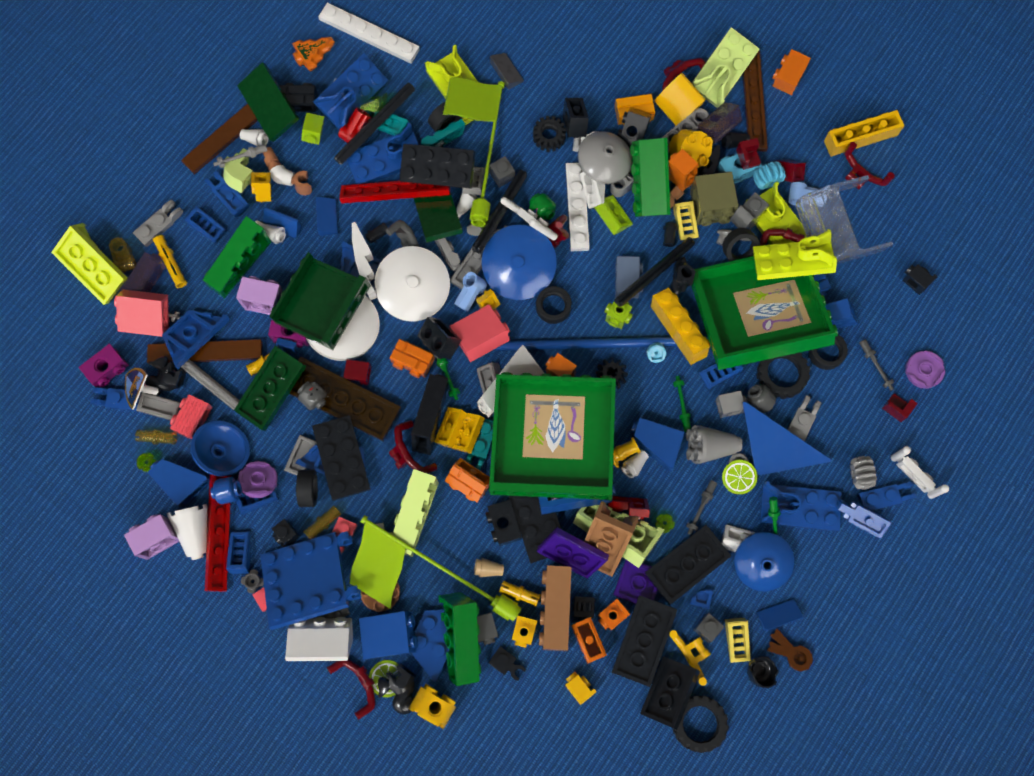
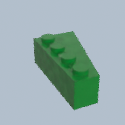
M246 216L210 270L206 272L203 281L209 288L223 298H226L270 245L271 240L264 228Z
M462 592L438 595L439 603H443L444 606L441 620L444 621L447 629L443 636L446 647L449 649V652H446L449 680L456 686L480 682L481 665L479 663V654L481 649L478 643V635L480 633L477 623V615L479 614L478 604Z

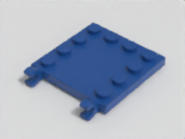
M348 531L342 532L339 535L333 532L260 554L268 624L271 630L348 608V601L362 598L361 590H358L357 585L351 586L346 590L340 547L353 544L352 536H349Z

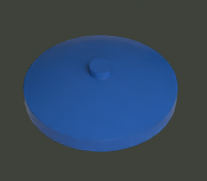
M511 225L496 232L484 248L482 254L484 277L489 286L505 298L527 300L536 297L551 284L555 276L557 258L554 247L544 234L531 226Z

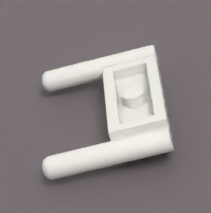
M506 197L501 198V204L517 213L531 227L552 240L557 239L558 235L547 227L549 223L541 217L537 219L538 215L530 209L528 211L524 210Z
M905 446L891 455V460L897 461L896 465L924 493L928 492L927 495L930 499L949 491V486L946 484L935 488L936 484L933 482V478L928 473L923 472L913 458L904 457L911 452L910 447Z

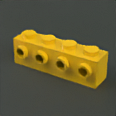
M898 110L886 112L873 118H867L857 123L832 129L828 132L824 143L830 157L844 153L851 142L857 144L855 148L857 149L898 136L904 127V123Z
M667 288L653 295L651 302L652 310L690 365L706 358L710 348L709 340L700 333L699 326L691 320L688 310L679 303L676 293H672L670 288Z

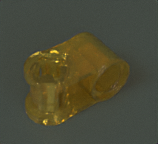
M122 238L112 239L109 248L113 263L123 273L130 270L137 271L138 267L131 247ZM124 245L121 251H117L120 246Z

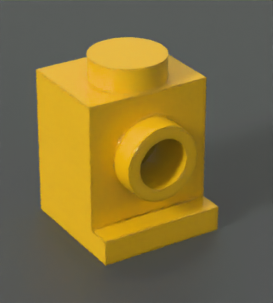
M251 172L252 194L256 195V201L271 202L270 172Z
M517 616L512 636L516 646L526 648L527 644H532L537 620ZM521 629H527L528 634L526 636H522L520 634Z
M573 672L566 678L568 682L565 684L566 688L580 705L596 693L595 689L590 691L588 687L591 684L584 675L580 678L576 672Z

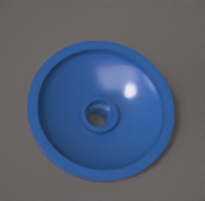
M211 421L203 424L194 433L190 444L191 455L195 463L203 471L214 476H230L237 473L244 467L250 454L249 442L245 434L237 426L225 421ZM214 451L219 452L220 455H215Z
M757 532L749 535L739 544L734 555V567L739 579L746 586L757 591H772L781 587L788 581L794 569L795 560L790 545L782 537L771 532ZM770 562V566L765 568L764 563Z

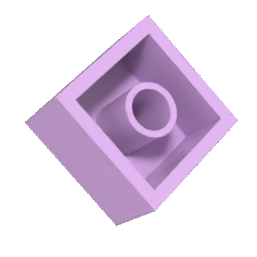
M249 276V278L242 277L236 299L247 311L270 315L272 308L278 303L283 290L279 283L273 280H267L266 282L254 276Z
M161 514L150 516L146 523L131 527L129 532L124 535L134 556L145 560L152 558L179 542L169 519Z

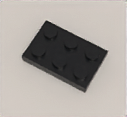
M663 656L640 714L678 730L700 671Z

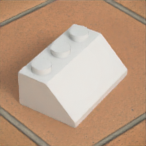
M317 617L289 625L286 661H348L353 642L352 618Z

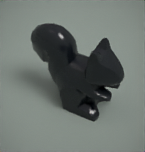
M685 257L679 258L674 264L673 280L668 287L677 296L681 292H685L687 286L693 284L696 271L689 266Z
M161 356L155 361L149 362L151 366L158 369V375L147 376L145 384L157 387V395H160L161 391H171L183 385L186 371L183 369L174 370V362H169L167 356Z
M400 663L397 666L398 672L395 675L389 671L386 673L389 679L385 677L378 679V697L384 696L391 690L396 694L392 701L393 709L401 715H406L411 712L408 708L414 699L412 694L415 690L416 676Z

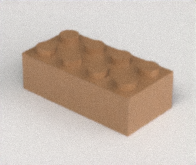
M547 565L546 570L542 572V584H545L546 587L545 591L541 592V605H545L544 612L541 611L540 625H544V631L539 633V646H543V650L568 651L571 567Z

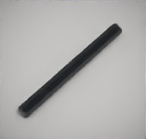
M409 82L406 83L334 156L335 161L342 165L415 91L414 86Z
M518 170L502 198L506 197L513 201L527 178L526 171ZM500 201L472 245L473 252L480 254L507 211L508 208L501 204Z
M688 237L619 294L614 299L617 306L622 307L695 245L692 238Z

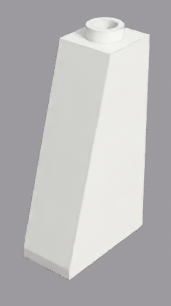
M524 345L517 350L499 373L510 372L513 375L530 373L533 376L545 374ZM496 378L477 401L479 410L486 414L488 418L494 414Z

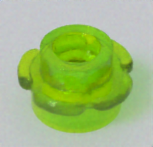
M151 453L141 454L137 458V467L144 472H148L151 465L156 462L154 455Z
M660 514L656 518L655 526L656 528L665 529L663 533H668L674 528L675 522L672 520L673 517L671 515Z

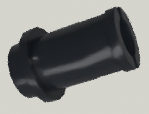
M383 222L373 230H368L365 237L370 244L373 242L377 243L376 240L387 234L386 229L388 227Z
M667 222L663 226V230H665L663 246L674 247L675 233L678 227H676V223Z

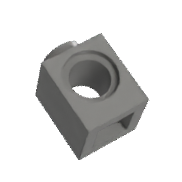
M741 391L718 395L716 404L720 418L743 413L742 402H747L745 396H742Z

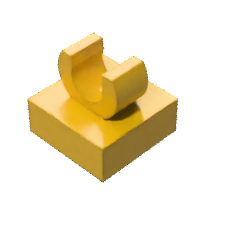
M491 289L485 290L482 296L476 297V302L480 309L490 305L494 310L501 305L495 292Z

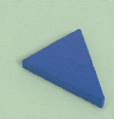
M742 402L753 466L757 471V476L831 462L830 458L747 402Z

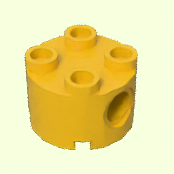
M682 129L672 137L669 144V153L671 156L673 153H678L683 149L698 163V168L706 166L712 153L713 140L702 131Z
M425 684L424 687H420L408 709L412 712H417V715L444 729L456 708V702L445 694L440 697L437 695L438 691ZM432 702H438L434 710L429 709Z

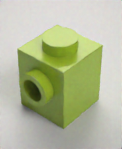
M306 113L301 141L320 144L324 116Z

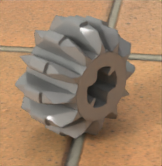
M869 456L853 458L850 462V473L857 489L874 487L877 478L873 460Z

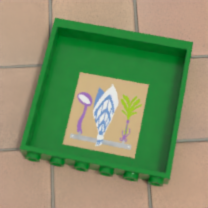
M754 256L694 269L696 272L691 287L718 370L835 345V337L838 336L837 327L832 325L831 312L826 310L825 297L820 295L819 282L814 280V275L757 280Z
M510 372L496 374L489 482L490 495L612 500L616 379L610 376L592 378L589 375L572 377L568 374L552 376L551 374L533 376L530 373L513 375Z

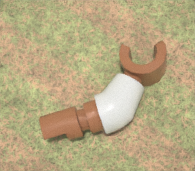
M267 147V152L263 153L265 156L264 162L269 169L273 181L277 184L288 186L294 184L297 193L306 196L311 194L312 186L308 183H301L302 181H307V171H299L295 174V172L286 169L280 164L273 149Z

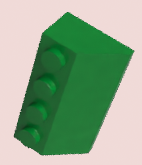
M667 138L632 142L630 154L633 159L631 173L634 181L632 192L634 194L633 212L635 217L671 215Z

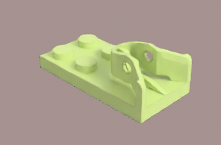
M731 27L693 80V86L708 102L718 108L724 103V99L755 57L759 48Z

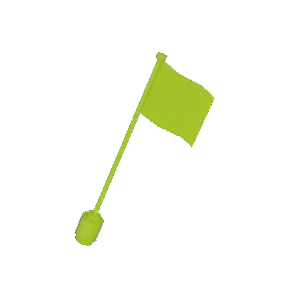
M451 77L449 79L443 115H456L476 121L493 122L481 198L472 201L470 212L471 224L476 227H484L488 221L491 206L484 197L501 94L505 83L499 81L498 85L483 84L466 78Z
M363 516L360 521L364 524L362 541L350 576V584L352 586L357 585L358 589L391 609L393 592L403 567L405 550L407 548L491 600L490 605L493 606V612L507 621L510 619L514 622L521 611V607L518 606L517 602L504 594L496 595L495 597L490 596L367 519V516Z

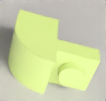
M243 148L240 153H236L234 156L242 154L247 150ZM242 157L224 163L223 177L226 184L240 193L251 183V172L253 170L246 167L249 163V157Z

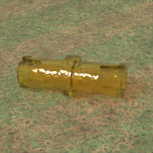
M138 429L135 436H139V438H135L137 442H152L154 445L159 443L175 445L177 442V438H174V436H177L176 432H161L159 429H154L153 431Z
M333 505L321 517L318 516L316 521L303 532L309 539H313L324 529L327 530L328 526L341 516V513Z

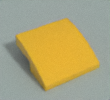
M681 73L654 101L675 125H678L692 112L697 110L706 99L686 76Z
M448 407L434 442L471 454L485 418L481 415L466 413L461 409Z

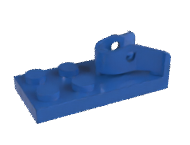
M363 53L313 103L339 129L351 118L355 109L361 108L388 79Z
M407 123L408 126L400 134L361 147L347 159L356 184L372 183L400 172L403 144L419 145L411 123Z
M766 481L762 484L759 523L773 525V520L768 515V509L770 508L769 498L774 496L777 497L778 508L780 509L777 525L838 532L840 531L841 511L838 510L836 504L841 499L842 492L770 484V481Z

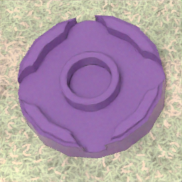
M919 351L908 359L905 365V373L913 385L929 389L935 387L943 380L945 375L944 363L937 354L931 351Z
M256 461L247 464L243 470L241 469L238 481L241 484L243 494L251 498H262L274 491L277 487L278 477L276 470L268 463Z

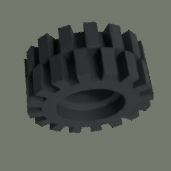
M546 116V120L542 117L540 122H536V126L534 125L533 141L538 148L541 146L542 151L546 148V152H550V149L554 152L556 147L560 149L561 144H564L566 127L564 128V123H561L559 118L556 121L555 116H552V119ZM546 129H552L556 132V136L553 139H546L542 133Z

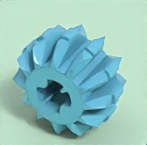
M775 161L760 166L759 169L754 171L753 177L758 188L764 190L771 188L775 182L779 184L783 182L786 174L781 163Z

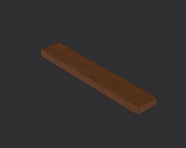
M758 51L743 72L747 134H749L750 139L758 138L759 147L757 152L767 151L768 146L760 51Z
M246 104L181 160L194 175L240 136L242 129L247 130L258 121L250 106Z
M262 340L207 342L189 360L192 362L258 360L262 355ZM166 344L147 345L148 364L150 361H155L161 356H167L169 362H173Z

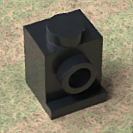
M917 264L916 266L911 265L906 270L905 274L907 276L902 281L920 295L938 276L936 274L931 276L926 268Z
M285 519L272 528L274 531L273 538L282 547L290 546L300 538L292 525Z

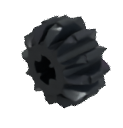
M612 357L610 358V363L604 359L603 365L598 364L597 368L599 371L595 372V376L599 378L601 376H608L609 371L615 373L614 377L612 375L609 376L616 379L615 387L620 389V383H626L625 377L628 376V372L624 371L626 365L620 366L621 360L614 363V358Z

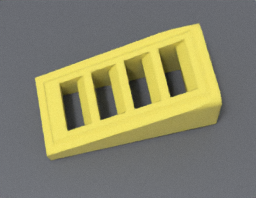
M693 201L674 204L673 211L680 241L688 237L692 239L699 238ZM688 209V212L680 213V210ZM689 216L690 219L682 220L681 217ZM691 223V226L683 227L682 224ZM684 231H693V233L684 235Z
M745 618L725 619L730 662L751 661L748 620ZM732 626H741V629H733ZM742 634V637L733 638V635ZM743 642V646H734V643ZM734 651H744L745 654L735 655Z

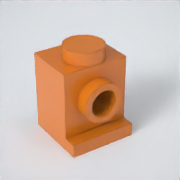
M616 599L598 614L600 618L598 622L605 630L608 628L611 631L627 618L630 613ZM609 613H616V619H610Z

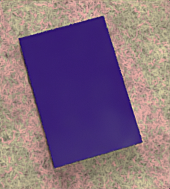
M558 527L537 548L539 554L562 566L571 567L572 571L587 579L607 562L609 557L607 553Z

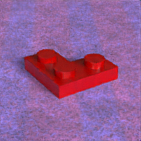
M613 496L612 502L608 503V507L612 508V511L622 512L623 510H628L629 516H638L639 519L649 518L650 508L648 499Z

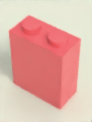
M122 290L115 296L114 306L117 308L115 323L117 324L118 332L163 337L162 334L169 329L167 294Z
M490 305L450 325V329L461 339L459 346L470 362L510 341L508 336L510 330L507 324L500 321L501 316L496 309L493 310Z

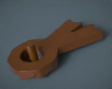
M775 629L774 634H771L770 637L778 644L772 641L769 642L767 651L787 657L789 666L796 671L808 670L813 663L811 651L804 646L793 647L778 629Z

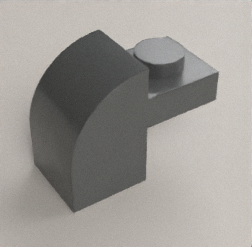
M755 192L743 206H740L735 211L730 221L737 228L751 230L758 222L757 219L770 205Z

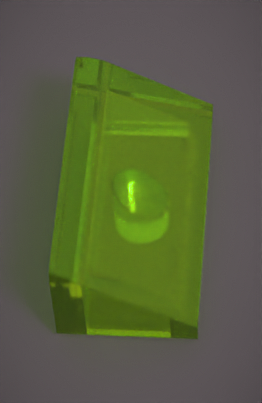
M387 92L369 99L360 106V109L372 112L380 111L387 103Z

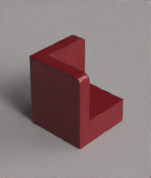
M758 138L739 142L736 151L743 170L757 167L761 164L757 153L759 147Z
M790 159L777 160L784 167L786 174L784 181H804L806 162Z
M347 359L344 378L357 380L361 385L368 386L372 367L369 362Z
M893 394L882 409L902 422L907 419L918 403L913 399L906 402L896 394Z

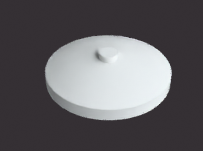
M407 246L392 251L382 260L375 275V293L381 306L390 315L403 321L417 322L425 320L427 317H432L443 307L449 295L450 278L446 266L436 254L422 247Z
M365 295L334 350L328 349L309 339L307 341L317 353L328 359L336 361L356 359L364 355L376 341L380 326L378 312L372 301Z

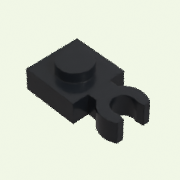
M499 647L489 661V664L505 675L507 671L511 672L512 678L516 681H519V678L515 675V671L517 669H521L523 672L526 671L523 666L513 664L517 658L502 647Z

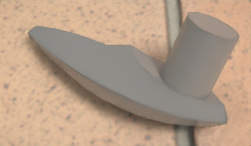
M718 230L719 237L716 243L722 245L724 238L731 230ZM749 238L740 239L742 241H751Z

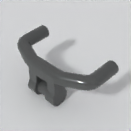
M398 220L386 229V233L389 236L396 232L397 237L401 239L402 247H420L412 229L404 221Z

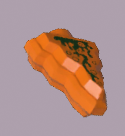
M321 37L316 41L312 39L302 41L300 39L292 43L296 50L292 54L299 67L304 65L311 72L317 68V63L323 60V55L331 50L335 42L332 37Z

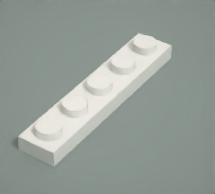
M566 163L571 251H589L587 201L580 173L584 171L579 163Z

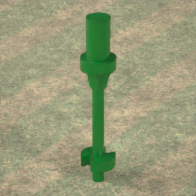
M436 358L437 366L444 371L446 378H448V384L451 389L448 392L449 396L458 400L457 394H460V390L453 386L447 371L448 360L446 358Z
M676 376L673 386L678 387L682 415H679V418L682 420L683 429L686 433L687 429H691V414L687 413L681 388V386L685 385L684 381L680 380L679 376Z
M773 496L769 498L770 508L768 509V515L773 520V533L778 535L777 520L778 516H780V509L778 508L777 497Z

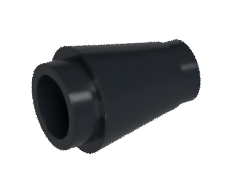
M732 131L723 133L721 137L722 147L727 149L736 148L739 142L750 140L749 134Z

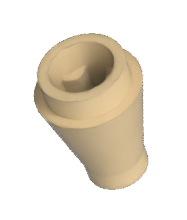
M484 558L476 559L474 575H479V577L503 576L504 564Z

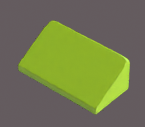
M613 195L605 197L603 204L594 207L613 235L620 233L633 224Z

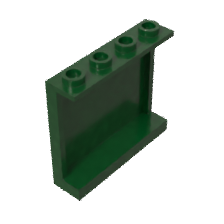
M308 252L301 260L296 273L291 276L289 285L282 291L280 299L272 308L269 317L275 324L328 349L334 350L371 285L365 277L359 275L357 278L314 259L311 253Z

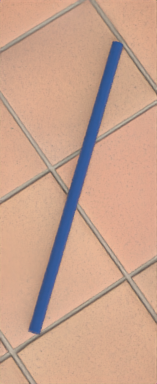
M672 337L509 341L492 351L518 350L522 345L527 350L649 347L653 343H660L666 347L677 346Z

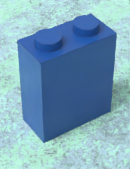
M402 611L359 618L363 660L416 653L418 643L414 635L415 618L412 612Z

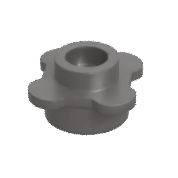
M255 569L241 578V584L245 585L248 588L247 591L251 594L255 593L259 586L264 585L263 578H260L258 571Z

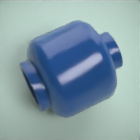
M233 477L215 480L213 487L210 489V494L219 504L236 502L239 496L242 495V487L240 482L236 481Z

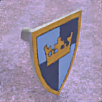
M133 368L125 375V395L132 410H134L141 392L153 395L158 393L157 387L145 384L148 375L141 368Z

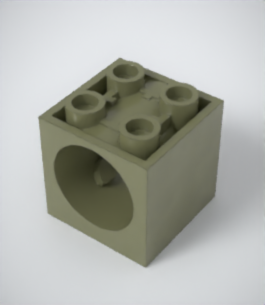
M732 172L695 176L690 195L691 201L694 203L697 225L709 226L712 223L718 222L720 224L729 223L731 217L738 209Z

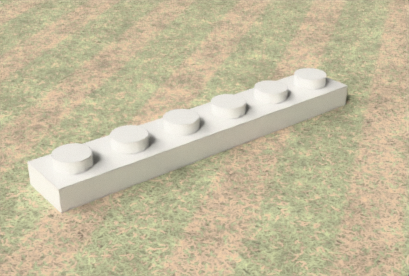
M329 3L325 5L318 16L320 21L412 64L420 51L418 45Z

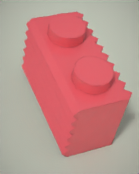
M188 394L187 398H183L180 402L179 407L181 409L178 414L172 417L170 429L192 440L194 433L205 423L213 407L209 403Z

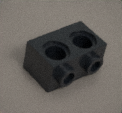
M433 317L426 318L417 335L423 341L422 344L432 351L433 356L438 359H451L461 342V339L442 319Z

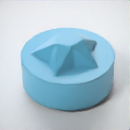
M660 343L651 344L647 348L648 359L654 363L662 362L666 357L665 347Z

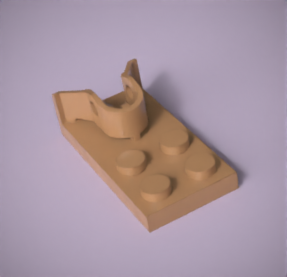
M601 501L584 542L609 555L608 561L598 571L613 577L633 535L639 517H625L623 522L609 516L611 510L605 502Z

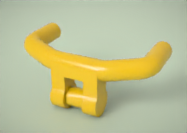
M671 630L669 636L681 650L689 665L700 671L697 679L698 683L702 686L706 685L707 680L698 663L710 656V651L704 647L701 637L686 645L675 630ZM696 647L699 655L694 657L690 650Z

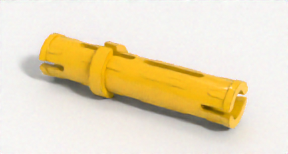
M159 235L153 238V242L159 252L158 256L163 260L175 283V287L182 288L187 285L173 256L174 252L169 248L165 237ZM163 248L165 249V251H166V253H167V255H168V257H169L168 259H167V256L165 255V252H164ZM171 265H173L177 275H175Z

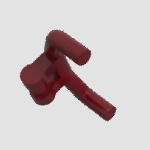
M701 58L675 61L671 67L668 66L664 69L666 79L662 89L664 90L676 76L687 68L699 65L700 69H702L706 62Z
M851 142L846 148L844 155L853 169L845 179L854 183L858 190L867 181L880 186H887L895 177L894 173L889 172L884 179L872 175L854 158L852 152L857 147V144Z
M562 214L547 226L558 235L556 240L548 238L554 248L560 245L561 241L569 238L568 232L562 227L567 220L565 214Z
M771 228L765 230L762 234L760 245H766L770 236H782L787 240L800 242L805 238V235L796 234L789 228L786 230Z
M409 420L396 425L394 428L396 446L389 451L391 458H394L397 469L408 465L412 469L424 473L436 471V463L422 467L413 460L403 442L402 431L412 428L413 422Z
M350 659L348 661H336L327 667L330 675L345 666L355 673L366 691L368 704L354 713L359 720L375 708L376 700L373 689L375 682L372 678H369L365 666L360 668Z

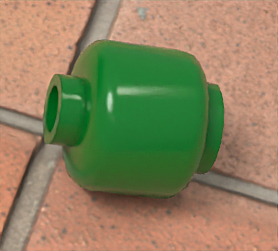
M537 193L530 199L529 209L538 215L537 219L541 217L544 220H550L554 217L556 203L546 193Z

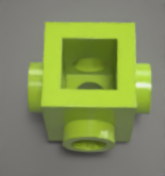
M609 302L605 309L607 314L605 321L613 327L622 329L625 323L629 324L633 316L631 313L632 306L627 302L622 307H618L615 302L613 304Z

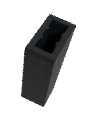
M429 375L411 433L413 452L431 455L448 391V378L442 375Z

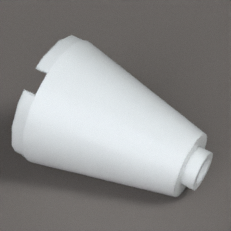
M203 504V509H199V506L177 510L173 516L171 512L167 513V517L186 556L191 557L192 560L203 558L207 548V504Z

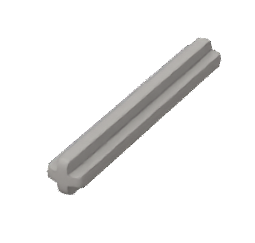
M188 360L181 366L183 370L231 409L234 410L238 405L239 399L191 360Z

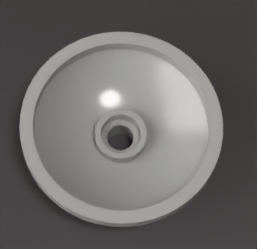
M605 131L594 132L585 137L578 149V161L581 169L588 177L597 182L605 184L615 183L622 180L630 171L632 165L630 149L623 139L613 133Z

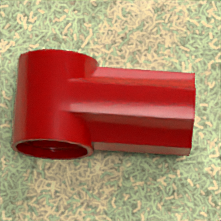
M356 108L348 123L339 130L338 137L348 143L367 124L370 119L369 114L360 108Z

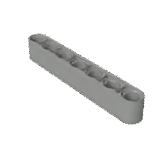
M705 109L695 110L662 137L667 138L668 159L670 158L669 141L675 134H678L682 129L703 131L706 128L709 114ZM631 168L622 180L611 183L610 192L614 197H622L632 189L634 181L633 177L629 176ZM616 184H620V185H622L623 187H622V188H617V187H615V185H616Z

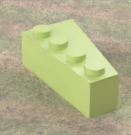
M413 469L406 494L401 501L400 513L396 515L394 521V531L391 534L416 549L439 482L436 476ZM407 548L405 550V555L413 557L414 553Z
M599 505L581 508L577 512L573 523L588 533ZM608 507L611 510L610 517L622 522L625 517H629L628 514L623 512L622 514L617 513ZM642 520L637 522L633 535L622 556L638 568L642 565L665 530L660 527H652L648 525L649 523Z

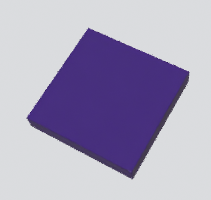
M625 559L613 596L636 604L639 595L654 600L657 589L644 574L651 566L642 563L638 568Z

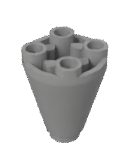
M694 425L686 431V439L688 441L686 457L695 464H702L730 456L742 450V439L734 434L701 425Z

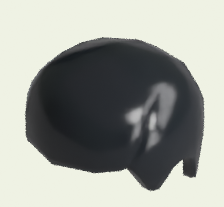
M757 656L749 662L747 674L749 680L755 686L771 688L776 685V676L779 671L772 659L767 656Z

